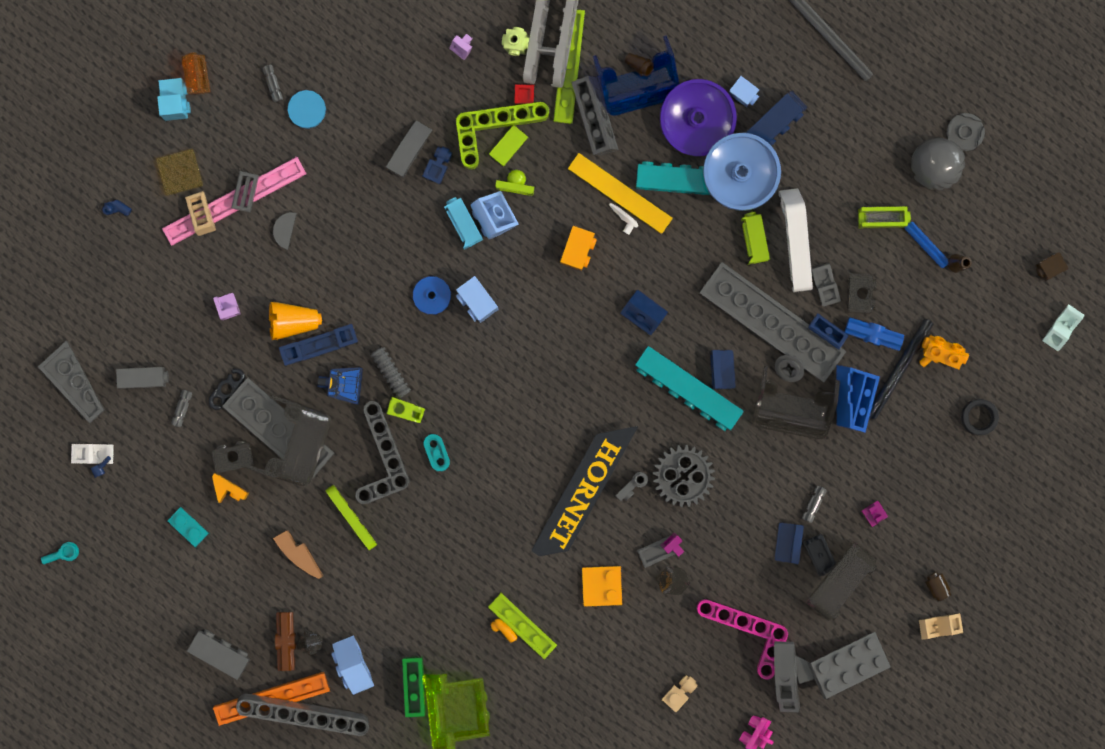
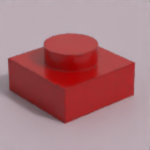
M515 84V105L534 103V85Z

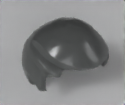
M944 138L928 139L921 143L912 155L911 169L915 174L914 179L929 190L942 191L944 188L948 189L960 180L962 171L965 168V155L960 146L951 140Z

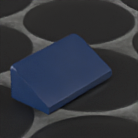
M818 313L808 326L811 331L838 350L849 336Z

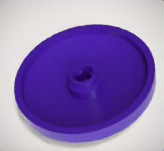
M693 79L677 85L667 94L660 110V126L668 143L679 152L691 156L708 155L711 148L719 140L734 133L737 116L732 98L720 85L709 80Z

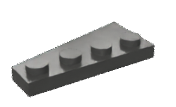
M65 341L38 366L89 423H92L105 411L68 341Z

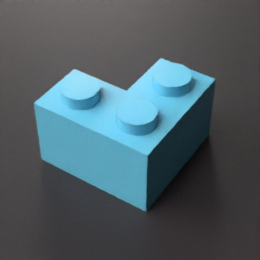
M182 78L159 80L160 96H157L159 115L165 121L187 119V113H191L190 103L186 99V94H189L188 84L184 83Z

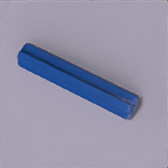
M908 223L905 230L941 268L948 265V259L915 223Z

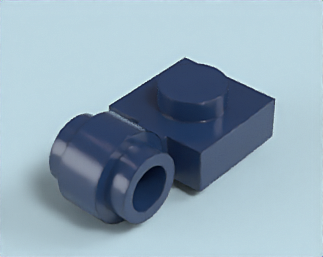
M438 147L434 154L437 161L429 160L422 177L440 185L448 169L447 166L442 164L445 162L449 163L453 154L450 152V149Z

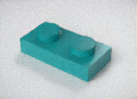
M182 507L168 520L194 547H197L209 534Z

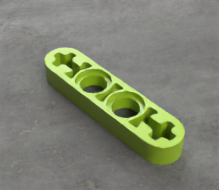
M332 485L325 491L367 549L370 551L377 546L376 541L365 526L360 523L359 518L349 508L348 503L337 488Z

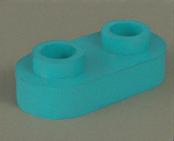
M436 434L428 435L424 440V448L430 464L434 470L444 471L449 467L450 459L443 440ZM432 440L437 441L435 448L430 446ZM439 458L444 460V464L441 466L437 464V459Z

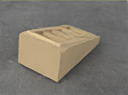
M202 191L185 197L196 234L201 236L215 231V224L205 193ZM202 200V203L192 205V203ZM204 208V210L195 212V210ZM206 215L205 218H202V219L197 220V218Z

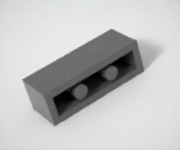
M205 629L204 632L198 631L187 652L234 679H240L251 659L247 657L248 653L240 648L238 650L231 648L232 644L224 639H221V641L214 638L215 634Z

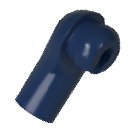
M119 200L107 202L102 207V212L105 215L120 212L128 217L132 211L130 207Z

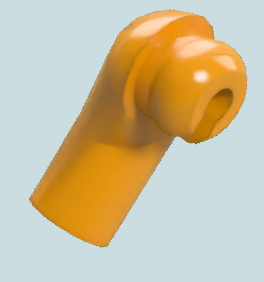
M495 619L491 623L492 630L495 632L500 630L510 643L517 639L514 631L501 619Z

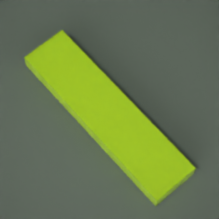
M502 593L488 606L543 659L557 646L554 641Z

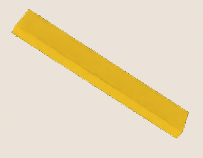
M578 153L568 167V170L660 234L664 232L673 219L580 153Z

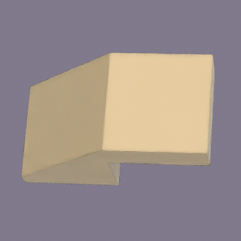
M960 613L919 620L922 639L963 633Z

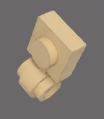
M685 675L679 682L681 685L680 689L674 685L662 698L675 712L689 699L684 693L689 692L691 694L698 686L691 676Z

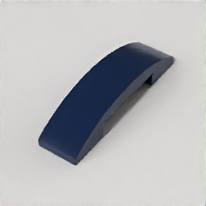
M349 324L300 342L279 347L284 365L287 366L355 344L358 340L353 325Z

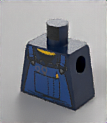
M363 368L331 369L330 377L319 376L318 387L328 388L329 397L359 405Z

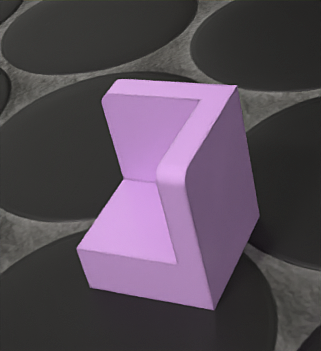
M233 293L213 298L221 320L241 314Z

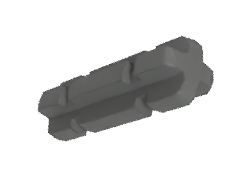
M264 66L262 69L266 76L265 79L270 93L272 92V100L274 102L283 100L276 75L273 74V66Z
M182 390L181 400L178 401L174 413L175 417H173L171 422L173 426H182L183 417L185 418L189 406L188 401L192 397V392Z
M816 486L815 494L811 496L806 507L807 512H804L802 519L809 523L813 522L814 513H817L822 502L821 498L826 493V489L821 486Z

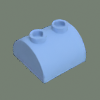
M501 191L479 198L470 205L473 210V217L479 221L482 227L481 232L488 239L497 237L519 225Z

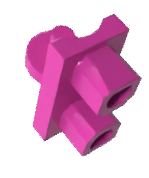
M752 716L748 724L756 730L753 735L744 731L739 739L746 745L745 748L756 749L758 745L764 749L767 743L772 745L774 741L769 738L773 732L768 729L771 721L763 717Z

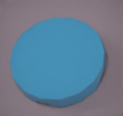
M300 91L292 96L289 101V117L300 128L310 129L316 127L325 117V102L314 91Z

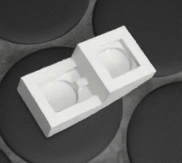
M72 444L71 463L100 464L107 456H110L111 460L107 464H113V445Z

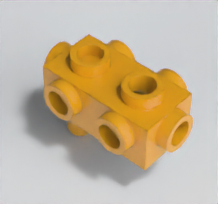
M930 335L929 338L925 337L922 343L925 357L919 362L923 367L934 361L935 363L941 362L960 369L962 364H966L969 354L965 352V348L960 344L949 343L940 336L934 337Z

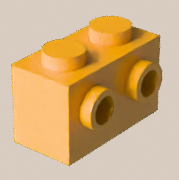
M573 226L560 264L582 271L583 267L587 268L591 258L587 256L589 249H594L597 240L594 238L595 233Z

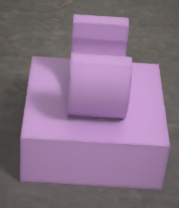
M467 34L462 39L456 36L452 40L449 49L465 60L471 51L470 41L473 38Z

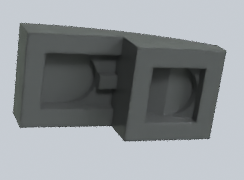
M830 263L812 267L811 273L822 306L840 302V295L837 284L834 281Z

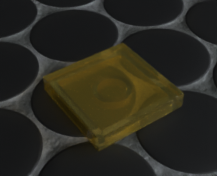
M194 149L156 159L166 196L203 186Z

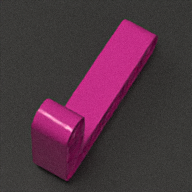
M707 599L698 602L696 609L702 617L766 638L757 666V673L763 679H771L775 675L774 657H769L767 650L772 646L774 647L775 641L786 642L788 637L787 629L780 624ZM703 603H708L711 607L710 611L706 614L700 610ZM723 609L729 612V616L725 620H721L718 616L719 612ZM739 616L747 618V623L744 626L737 624ZM758 622L765 624L763 632L755 630V625ZM777 628L783 630V636L779 639H776L773 635L774 630ZM764 665L771 667V672L768 675L761 673V668Z

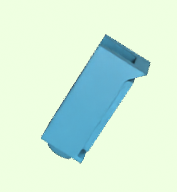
M455 197L447 201V205L444 208L445 210L448 209L446 212L462 242H465L464 250L482 241L483 238L462 199L459 198L457 200Z

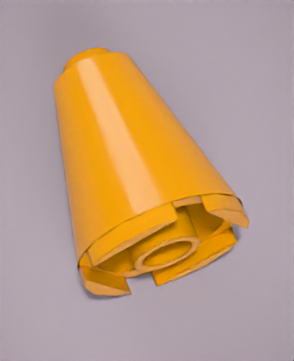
M270 302L271 340H278L318 329V325L322 324L321 313H318L316 309Z

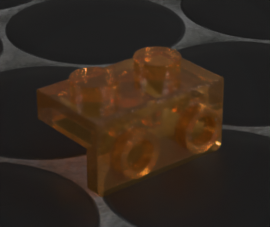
M192 52L182 56L187 94L210 93L205 55H196V53Z

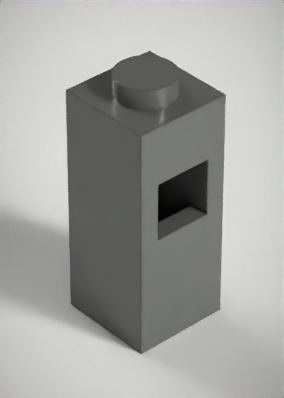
M164 367L116 369L118 389L166 387V383H169V372L165 371Z

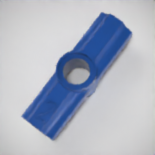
M850 317L845 328L846 334L863 339L864 342H871L874 345H882L900 351L904 340L903 334L887 330L884 326L875 323H866Z

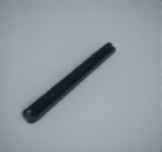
M923 320L875 399L869 416L871 419H877L931 330L933 322L930 320Z

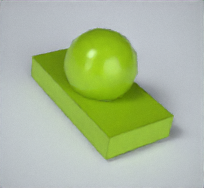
M520 170L511 171L507 176V182L496 180V190L528 196L534 194L533 186L524 185L526 176Z

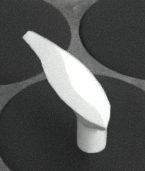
M610 203L609 206L620 216L621 220L627 222L623 232L630 235L633 227H638V223L621 208Z

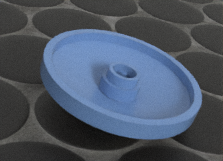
M736 133L722 138L711 148L705 159L703 177L707 190L718 203L729 209L746 211L763 205L773 196L780 182L781 166L777 153L767 141L753 134Z

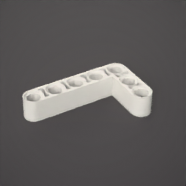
M798 188L779 191V197H781L780 206L786 222L791 281H793L792 290L793 292L812 290L805 203Z

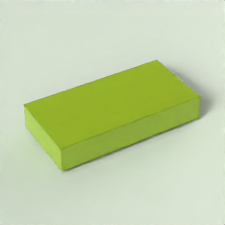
M513 125L489 155L504 167L528 137Z

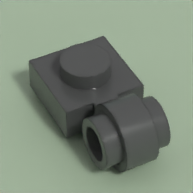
M643 472L635 473L632 480L615 496L620 501L623 499L627 501L634 494L632 490L635 487H644L647 484V475ZM638 476H642L644 479L641 484L636 480Z

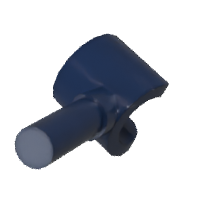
M107 456L100 464L91 468L94 478L105 474L103 467L111 460L110 456Z

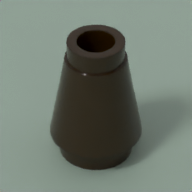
M629 53L625 58V63L640 76L647 77L653 71L654 63L651 62V59Z
M953 254L948 260V267L954 273H959L969 268L972 264L969 257L960 254Z

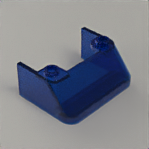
M667 35L663 36L665 51L659 52L653 57L652 63H654V68L647 77L640 76L636 71L617 76L613 68L606 67L601 69L597 56H593L603 100L610 115L616 116L663 103L667 94L679 85L674 53Z

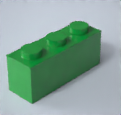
M423 656L404 657L402 663L405 717H422L426 715Z

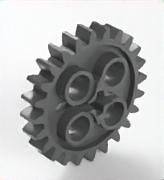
M678 445L677 451H674L671 447V454L663 452L665 459L658 458L661 464L654 465L659 469L658 472H653L654 475L658 476L653 482L659 483V486L655 489L662 490L659 496L666 495V502L673 499L672 505H675L677 501L680 507L683 506L684 502L690 507L691 501L697 505V498L704 501L705 499L702 494H710L707 487L713 488V485L709 483L711 480H715L714 477L710 476L715 470H709V466L713 463H706L708 456L702 458V450L695 453L696 447H693L691 451L688 450V445H685L684 450ZM683 457H687L690 460V466L687 468H683L680 465V460ZM697 465V468L687 475V481L683 479L673 488L670 487L674 481L680 478L681 471L685 473L692 466ZM669 469L675 471L676 476L673 480H667L665 477V472ZM695 472H700L703 476L702 481L699 483H695L692 479V475ZM681 484H685L688 487V492L685 495H680L677 491L678 486Z

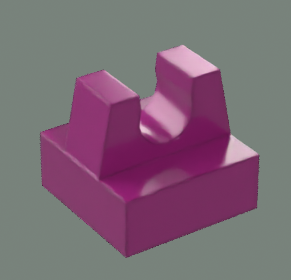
M878 500L862 510L871 527L888 517Z
M673 533L660 545L668 554L672 550L678 556L684 552L679 546L682 540L676 533Z

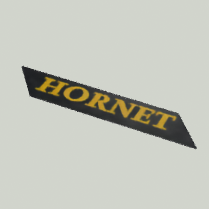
M638 426L596 434L531 551L538 556H545L569 551Z

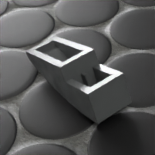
M415 121L386 168L404 178L433 130Z

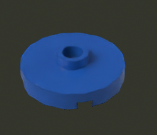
M426 277L416 284L413 290V300L421 312L436 315L448 307L451 300V291L444 280L438 277ZM434 292L435 298L430 299L428 294Z

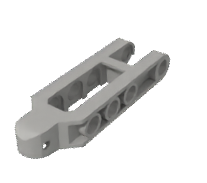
M536 0L523 81L524 83L534 84L537 78L540 55L555 56L553 84L551 86L562 88L565 80L578 0H566V6L563 8V23L559 29L561 31L559 45L556 48L542 47L550 0Z

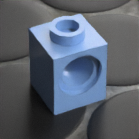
M740 76L728 94L747 107L749 103L753 105L759 98L757 95L759 89Z

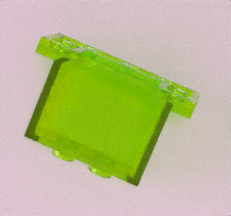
M424 674L433 749H455V742L490 736L488 725L489 713L486 708L487 694L484 691L483 678L448 682L447 674Z

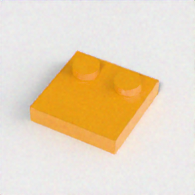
M621 566L582 568L584 606L622 605Z

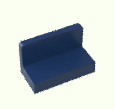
M637 290L620 314L649 335H652L668 311Z
M710 351L712 390L735 388L733 351Z
M779 523L775 561L799 564L804 526Z

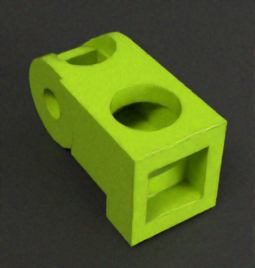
M391 397L386 414L421 423L425 409Z

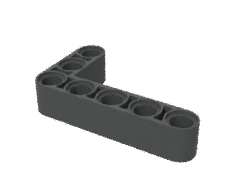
M369 401L365 404L364 414L389 477L359 488L355 496L361 504H368L402 491L410 483L382 407L375 401ZM374 404L378 407V412L375 415H370L368 407ZM379 422L385 425V430L382 433L375 431V425ZM385 440H389L392 443V448L389 451L382 449V443ZM392 458H396L399 461V466L396 469L389 467L388 463ZM398 476H403L406 479V484L403 487L396 485L395 481ZM381 483H385L388 486V491L385 494H381L378 491V485ZM363 490H367L370 493V498L367 501H363L360 498V493Z

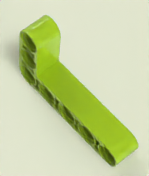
M543 102L465 112L458 115L456 125L463 166L468 170H472L479 164L475 131L542 122L549 117V107ZM538 108H544L546 114L540 117L536 115L535 111ZM524 110L527 113V117L519 119L516 116L517 112ZM500 113L508 115V119L505 122L498 120ZM483 115L489 118V122L485 125L479 123V118ZM463 118L470 120L468 127L460 125V121ZM465 137L473 139V143L470 146H465L462 143ZM474 156L476 158L475 163L472 165L466 164V157Z

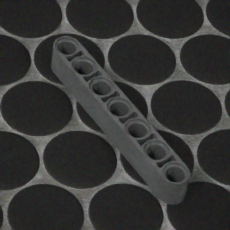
M242 694L237 700V712L246 717L356 736H363L369 730V719L362 713L253 694ZM248 702L251 706L244 708L241 706V703ZM267 705L270 709L262 711L260 706ZM285 708L289 713L283 715L279 710ZM306 712L308 716L301 718L298 713ZM320 715H324L327 717V719L325 721H320L317 719V717ZM343 718L346 720V723L338 724L336 720ZM357 722H363L365 723V726L359 728L355 724Z

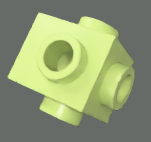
M513 27L512 30L507 29L506 34H503L502 45L509 55H526L530 38L523 28ZM518 38L517 41L513 43V39Z

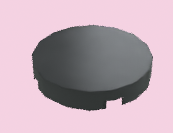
M963 113L950 121L947 126L946 135L948 140L959 145L962 151H970L982 143L985 136V128L977 116Z

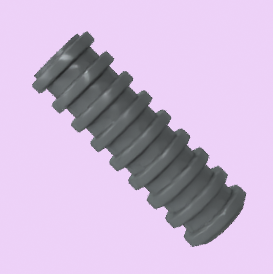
M381 347L371 353L370 357L375 359L374 363L378 364L377 368L381 369L380 373L384 374L383 378H386V382L390 384L389 387L393 388L392 392L396 393L395 397L400 399L408 394L411 389L407 387V383H404L405 379L401 378L402 374L398 373V368L394 366L395 363L391 362L392 358L388 357L389 353L385 352L386 348Z

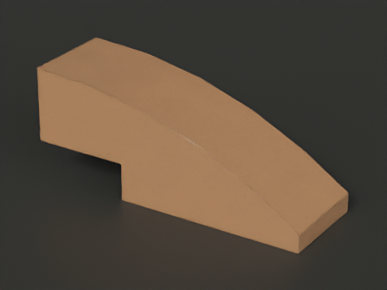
M288 530L273 538L282 552L295 565L318 579L323 577L305 543L297 546Z

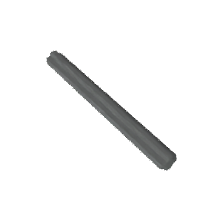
M790 0L864 81L872 77L873 73L805 0Z

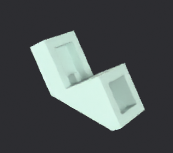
M1068 304L1042 341L1059 351L1069 340L1072 331L1081 322L1084 314Z

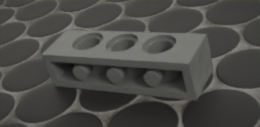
M586 76L573 81L572 86L593 155L603 156L619 150L597 77Z

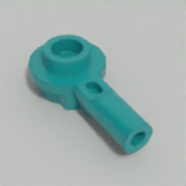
M66 542L60 547L58 552L41 557V561L43 564L58 559L73 561L79 555V548L73 542Z

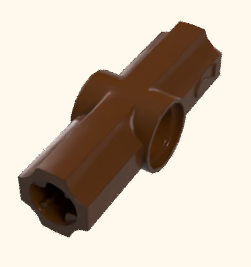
M277 612L275 648L277 650L278 671L295 670L294 650H296V644L294 643V637H296L294 632V612Z

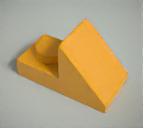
M217 473L213 474L212 478L218 503L222 502L228 491L231 492L230 496L238 501L247 498L249 494L247 491Z

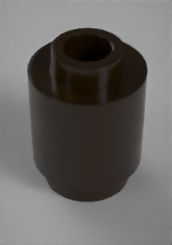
M934 572L927 576L928 580L925 583L937 602L951 596V589L942 573Z

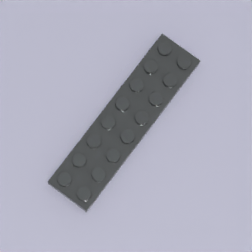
M721 262L699 293L782 354L796 355L798 360H802L805 370L823 383L846 353L844 349L840 348L838 350L808 328V323L723 262Z

